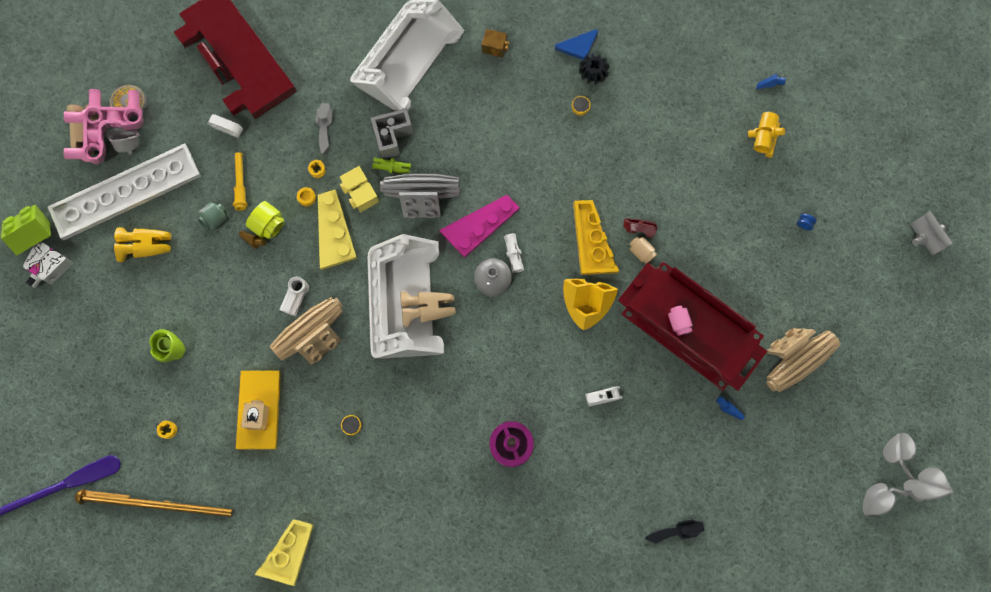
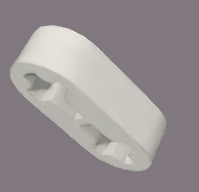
M212 114L208 121L211 127L235 137H240L243 128L237 123Z

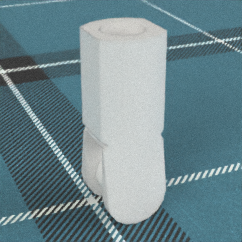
M620 386L585 394L588 407L623 399L619 393ZM611 391L613 398L608 399L606 392Z

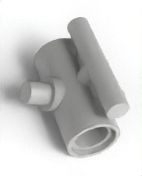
M931 211L910 224L917 234L916 238L912 240L913 245H924L931 256L953 244L945 233L946 227L938 223Z

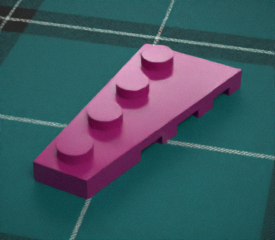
M505 195L440 229L439 232L466 258L519 211L520 207L508 195Z

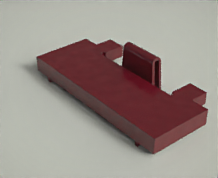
M199 0L179 13L185 25L174 31V34L183 47L187 48L204 37L214 51L211 52L204 42L199 43L197 49L220 83L224 85L216 71L218 68L228 81L234 78L241 87L240 90L237 89L222 99L233 116L247 108L254 119H256L297 92L293 83L231 0Z

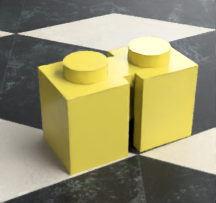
M360 166L340 176L342 183L339 185L345 194L349 193L351 196L348 200L353 209L358 208L361 213L379 203L376 193L370 183H368Z

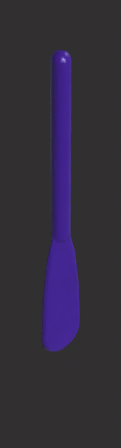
M108 455L70 474L59 483L0 507V516L62 489L78 487L113 475L120 469V460L114 455Z

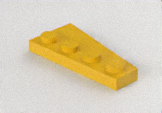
M593 200L574 201L573 209L580 274L618 273V266L615 265L612 250L609 249L606 241L607 237L600 225L601 221Z

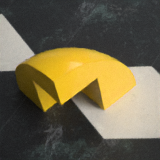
M566 279L563 284L567 310L573 321L582 330L594 326L607 314L618 291L617 288L602 282H597L596 284L588 283L585 279Z

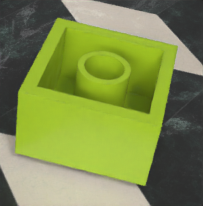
M36 204L23 208L19 212L20 214L14 217L10 216L2 222L1 239L16 256L51 236L50 221Z

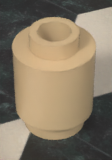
M637 236L629 244L631 246L629 250L645 264L651 262L657 256L656 249L644 237L639 238Z

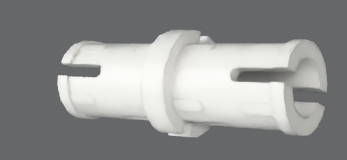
M516 234L505 235L506 255L510 260L512 273L522 272L524 270L520 256L522 253L517 244Z

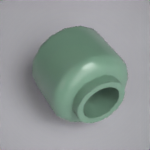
M208 203L198 211L199 217L197 220L204 229L215 230L226 221V209L221 204Z

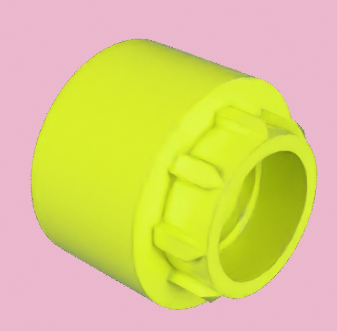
M264 201L252 211L246 221V227L260 238L272 239L282 229L284 218L281 217L282 213L267 201Z

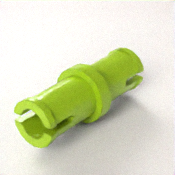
M377 157L373 159V169L386 170L392 174L393 172L410 174L411 163Z

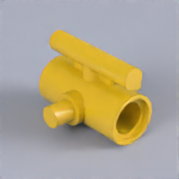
M773 112L762 113L759 127L749 130L748 137L755 138L753 147L755 151L766 153V157L772 158L777 137L785 135V128H780L781 123L778 122L779 115Z

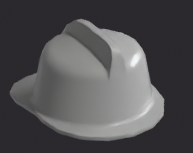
M114 128L106 133V137L116 152H126L131 156L132 150L139 147L140 134L136 129L123 130V128Z

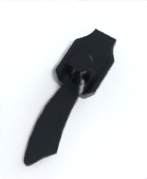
M692 519L678 522L676 528H666L653 532L646 536L645 539L657 544L664 539L676 535L682 540L697 537L705 530L702 521L698 522Z

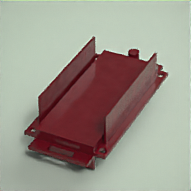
M663 261L657 269L647 262L617 300L626 307L621 314L623 317L722 391L728 385L739 391L768 352L759 345L764 335L755 329L756 326L679 269L676 267L672 268ZM663 266L667 267L666 271L662 270ZM677 306L687 308L693 325L691 327L693 332L682 336H677L676 332H673L668 314L671 313V308ZM626 312H631L632 315L628 317ZM754 334H758L759 339H755ZM750 359H754L756 362L745 377L740 375ZM719 381H722L724 385L719 386Z

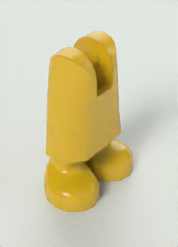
M117 227L115 230L114 239L118 244H114V252L117 262L126 261L128 254L133 253L134 258L171 252L170 245L159 244V241L171 240V233L134 229L133 233H130L123 227ZM130 241L135 242V243H132V244H125V243L130 242Z

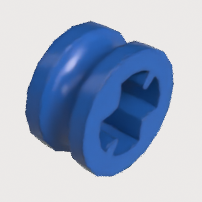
M803 213L800 215L797 225L811 231L817 220L813 216Z

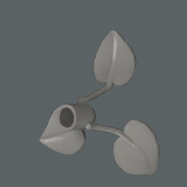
M906 433L895 435L887 442L883 449L884 458L891 464L899 462L909 477V480L904 483V491L894 488L888 489V486L884 483L871 486L867 490L863 501V513L866 517L883 515L891 511L896 503V497L892 493H898L904 497L910 496L916 502L938 499L954 493L945 474L937 468L923 470L920 472L918 480L913 478L904 461L914 458L916 445L914 440Z

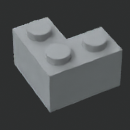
M407 108L371 118L382 159L400 155L396 138L413 134Z

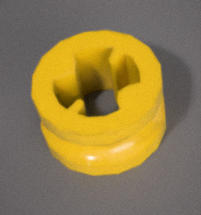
M320 160L311 161L308 165V171L312 177L321 178L325 175L326 168ZM316 166H319L321 171L318 170V173H315L313 170Z
M162 421L157 426V434L161 438L171 439L177 433V426L173 422ZM170 425L171 432L164 435L165 431H163V428Z

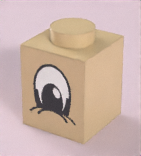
M251 400V404L244 403L241 427L266 431L269 407L264 405L263 401Z

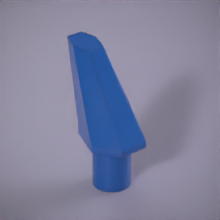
M774 74L757 83L756 89L785 85L786 79L777 77V74Z
M722 396L717 398L716 402L720 405V409L723 412L744 420L745 416L729 400H725Z

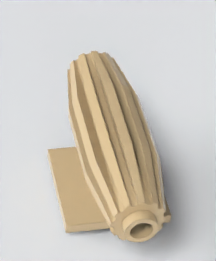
M331 297L315 305L286 327L273 341L270 348L282 361L299 352L311 365L318 362L328 351L334 349L342 341L330 326L343 312L341 310L343 305L337 298L333 300Z
M792 328L788 330L784 338L774 341L767 350L768 354L782 358L781 362L766 377L767 386L772 391L781 392L802 381L824 364L840 346L838 337L827 330L809 340L808 338L816 333L814 329Z

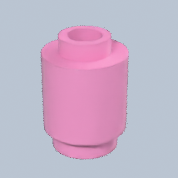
M682 306L671 308V313L668 314L673 332H676L677 336L693 332L691 328L693 325L687 308H682Z

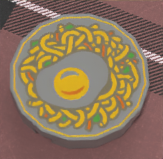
M123 85L111 94L109 103L110 107H127L128 91L136 90L140 92V107L144 110L147 107V97L137 86ZM132 116L129 120L136 119L138 116Z

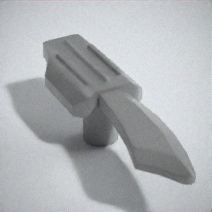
M321 103L316 112V124L320 126L319 146L322 154L329 147L327 127L332 124V110L329 103Z

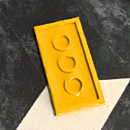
M241 371L236 435L237 450H277L281 371ZM251 400L263 401V404L269 407L266 431L241 427L244 403L251 404Z

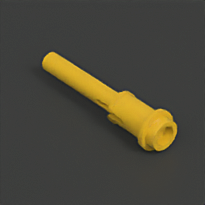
M237 152L235 153L236 186L234 187L233 207L237 211L246 210L248 203L246 202V187L243 186L242 153Z

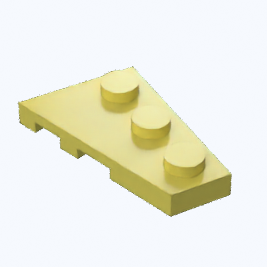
M293 519L255 575L295 586L314 525Z

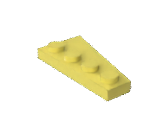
M336 189L319 194L320 269L323 270L355 260L357 256Z

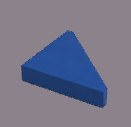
M595 29L557 43L555 50L584 60V57L589 54L598 30Z

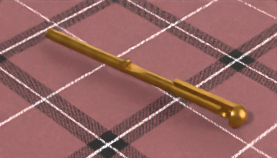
M81 489L75 494V501L80 505L87 501L232 517L233 509L172 503L166 500L161 502L130 498V495L86 491L85 489Z

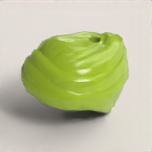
M159 329L150 336V353L157 361L170 362L184 357L185 346L174 333L165 329Z

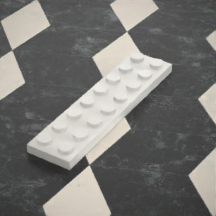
M184 143L48 206L60 238L66 240L201 177L188 146Z

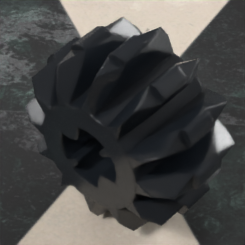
M592 53L591 57L586 55L584 60L580 61L579 74H582V80L587 79L588 84L591 81L595 85L598 81L602 83L604 78H607L609 75L610 65L607 64V58L601 59V53L598 56Z

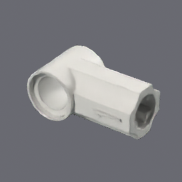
M296 276L289 280L288 290L280 307V311L292 316L297 315L304 296L309 292L308 283L301 277ZM298 283H302V288L295 291V286Z

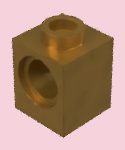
M486 29L481 44L482 53L503 58L504 52H508L510 41H507V33Z

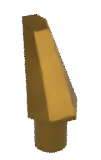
M239 231L240 237L252 248L257 249L259 246L266 245V240L258 238V235Z

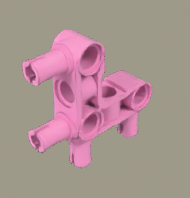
M90 89L89 105L86 109L82 110V112L64 111L65 123L83 124L82 148H64V158L82 159L93 164L102 163L105 160L106 144L104 143V132L106 129L123 128V130H132L143 126L144 120L143 110L140 107V92L136 90L128 91L127 107H102L101 91ZM93 115H99L96 121H91L90 119ZM132 116L139 117L135 122L129 121ZM93 151H99L97 157H90Z

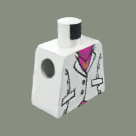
M39 242L33 246L23 265L25 269L32 273L25 283L35 289L42 280L52 285L73 265V262L46 244Z

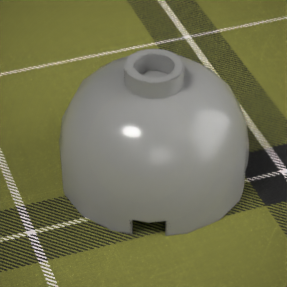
M496 258L486 259L476 268L474 273L475 285L486 296L498 297L504 294L510 287L512 282L511 271L502 260Z

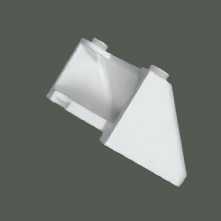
M410 0L402 7L355 70L350 81L356 87L394 111L405 108L408 111L411 107V100L408 98L409 94L444 46L458 42L464 29L439 0Z
M401 234L370 248L368 252L370 347L374 358L430 356L444 353L442 338L440 336H433L432 321L420 322V317L414 318L410 326L403 327L402 309L406 308H401L400 292L406 291L410 296H418V292H431L429 263L434 262L439 256L438 241ZM415 305L408 307V309H419V307Z

